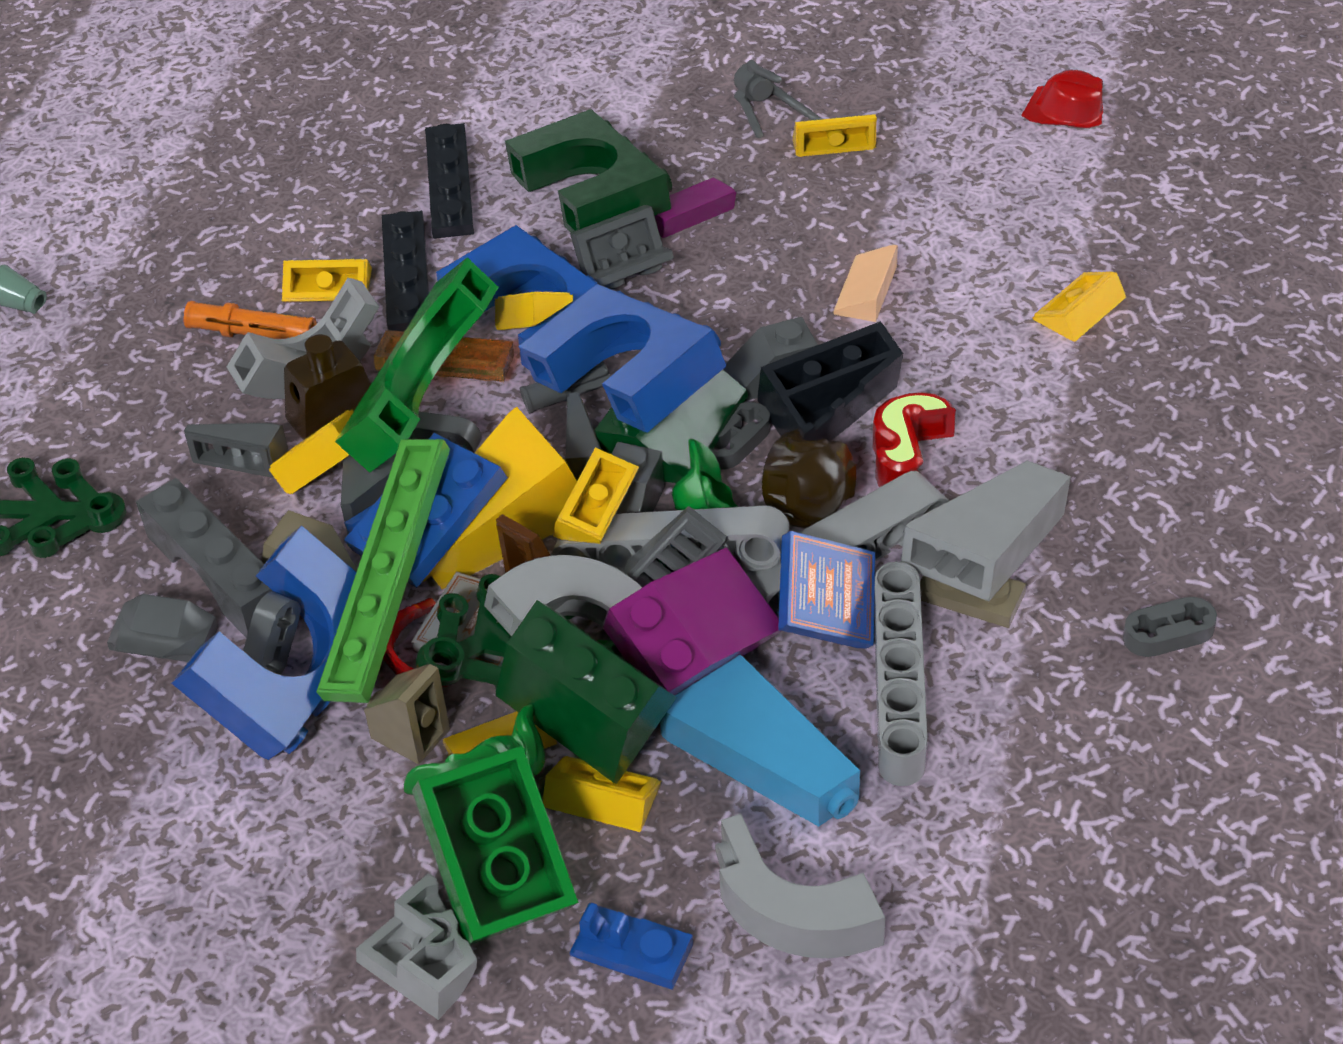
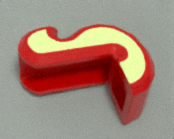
M908 393L890 398L876 409L873 420L872 448L876 455L875 478L879 488L907 472H919L918 468L923 464V458L918 441L954 436L956 409L949 400L935 394Z

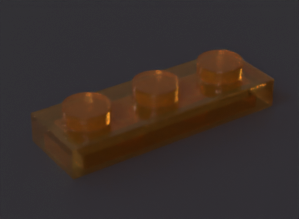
M385 330L374 354L375 370H381L404 332ZM463 337L446 358L435 376L504 382L514 358L513 341Z

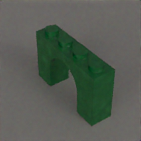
M592 109L505 141L511 174L528 192L571 176L599 174L558 190L564 227L570 233L643 205L651 206L654 216L671 210L669 192H672V182L667 171L664 168H659L650 160L645 152L638 150L626 136H622L612 127L608 120H603Z

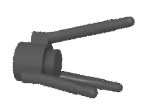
M749 60L748 63L743 64L735 73L734 85L738 90L735 92L734 98L741 104L757 138H762L763 132L749 101H764L771 94L810 120H822L812 110L773 83H780L782 81L779 75L759 66L754 60Z

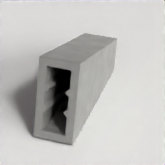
M1028 460L910 521L905 526L901 562L913 566L921 575L990 601L1064 515L1071 476Z

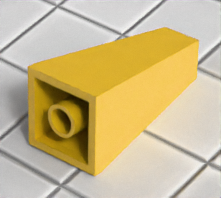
M515 407L506 415L475 452V454L500 466L508 478L423 582L432 577L443 590L456 572L471 576L502 560L496 519L502 514L537 533L541 539L553 534L556 520L577 480L565 460L518 407Z

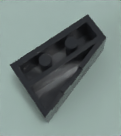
M880 321L762 366L757 401L768 409L770 421L780 436L798 429L804 440L817 441L826 438L828 441H832L897 387L904 353Z

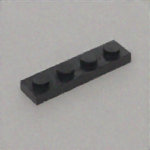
M465 123L425 127L433 239L473 235L474 224Z
M423 210L400 211L381 215L388 335L403 334L429 294Z

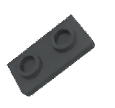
M648 205L637 207L570 233L581 272L594 278L597 284L609 289L623 285L625 283L624 278L633 274L647 275L662 269V263L674 258L672 249L662 246L652 207Z

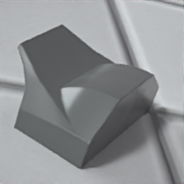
M141 594L124 603L107 644L109 650L188 662L198 648L215 635L218 624L215 616L188 600Z

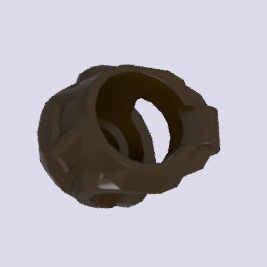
M796 429L784 433L771 447L763 469L762 495L767 506L780 510L787 517L789 525L808 528L842 509L846 500L855 495L856 464L853 462V456L846 444L839 441H828L826 438L817 441H807L803 439L800 431Z

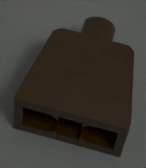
M323 334L308 338L305 342L306 354L288 362L284 367L285 418L303 440L345 411H355L371 385L361 362L345 343L339 340L332 342L329 336Z

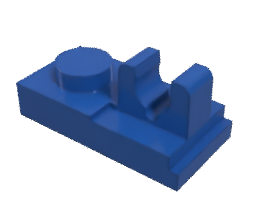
M589 903L579 922L580 932L570 950V956L673 990L693 947V935L643 918L638 919L619 911Z

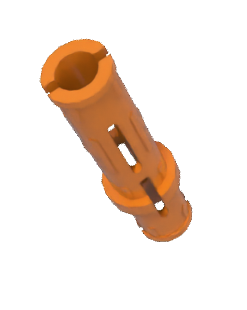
M188 301L184 310V325L186 328L220 331L221 335L225 337H233L234 333L246 335L247 332L273 339H286L298 336L317 324L316 319L313 317L305 318L273 312L239 309L237 304L227 302L224 306Z

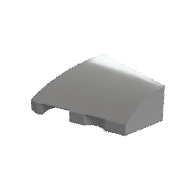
M428 873L394 901L395 916L356 948V962L439 1020L458 1000L467 987L477 968V958L469 942L462 939L459 935L458 921L452 909H446L438 893L439 883L437 879ZM402 943L408 945L411 950H409V949H408L406 946H404Z

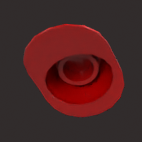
M1064 70L1049 78L1045 86H1038L1021 116L1031 122L1040 124L1068 125L1078 128L1099 126L1102 124L1103 81L1099 77H1095L1082 70Z

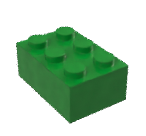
M523 745L419 780L416 783L412 793L451 906L458 921L463 939L467 940L470 945L562 912L579 903Z

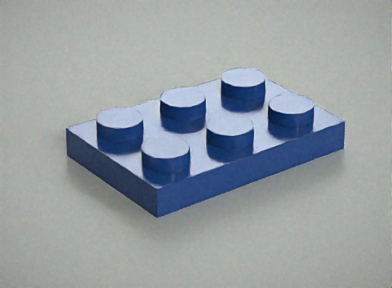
M433 433L429 439H444L450 451L408 579V583L416 588L508 478L500 466L436 433ZM382 495L344 539L349 548L360 556L363 554Z

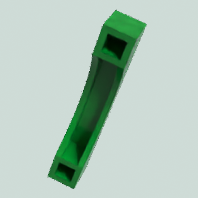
M468 257L435 283L335 441L369 473L397 453L401 439H409L420 421L418 415L419 406L430 382L455 346L485 312L499 288Z

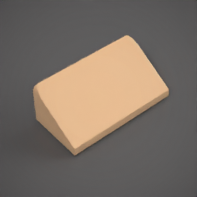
M889 245L855 256L834 308V315L876 322L897 268L898 245Z

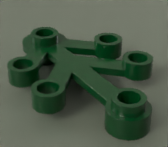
M25 457L17 458L7 466L8 476L14 487L22 488L34 501L0 500V519H23L9 528L0 525V557L8 554L15 545L25 539L28 540L34 556L47 558L54 555L62 545L88 530L96 533L112 531L122 523L126 515L124 500L115 493H98L83 478L79 463L75 459L66 458L59 460L53 465L52 474L56 485L61 489H69L79 502L61 501L39 478L33 460ZM58 520H69L55 530L49 527V525Z
M488 574L480 579L476 592L480 605L474 635L460 642L456 641L458 626L465 622L469 608L468 602L463 596L456 593H449L441 597L436 613L437 619L440 622L437 637L431 639L420 648L416 658V668L428 664L437 667L442 686L455 684L461 678L493 684L495 689H497L502 666L474 660V658L484 653L504 657L506 644L511 638V635L499 622L496 623V618L484 606L487 595L486 589L501 576ZM446 608H455L459 612L451 613ZM566 615L564 617L570 620L575 616Z

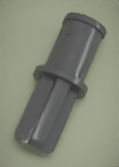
M602 361L563 393H559L537 382L521 386L519 389L528 413L531 414L536 410L565 400L567 401L569 393L578 392L579 395L602 388V383L610 376L606 365Z

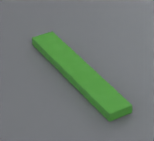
M401 439L316 691L324 701L369 703L449 455L450 448L444 439Z

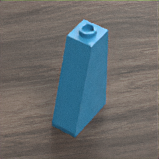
M741 654L676 694L677 698L660 721L661 735L668 742L818 827L833 817L835 819L844 818L858 803L860 770Z

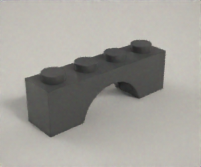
M177 478L137 500L136 504L147 537L172 563L182 558L198 573L216 599L223 615L247 638L257 604L262 597L272 591L256 577V574L264 564Z

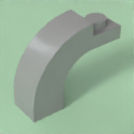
M347 278L326 314L314 327L298 336L286 339H273L247 332L228 363L227 369L243 394L266 399H285L284 367L288 362L306 354V340L311 336L323 334L329 336L332 342L336 340L343 341L360 361L371 347L363 332L372 322L379 305L362 281Z
M572 555L548 556L514 567L488 586L484 606L511 636L536 600H539L562 616L571 615L587 618L603 627L609 608L642 587L627 574L598 560Z
M742 814L721 820L722 842L715 844L717 859L721 867L719 869L720 897L734 920L749 934L777 950L810 958L850 956L884 945L885 916L864 873L820 886H805L789 882L777 876L763 862Z

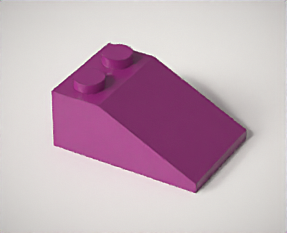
M727 547L654 580L609 608L603 625L604 630L625 660L673 695L680 693L738 655H746L781 632V630H778L779 618Z

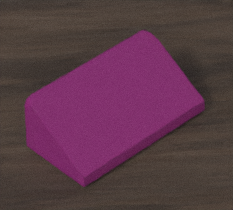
M713 177L669 195L671 210L654 216L659 235L662 238H666L734 209L737 193L732 187Z

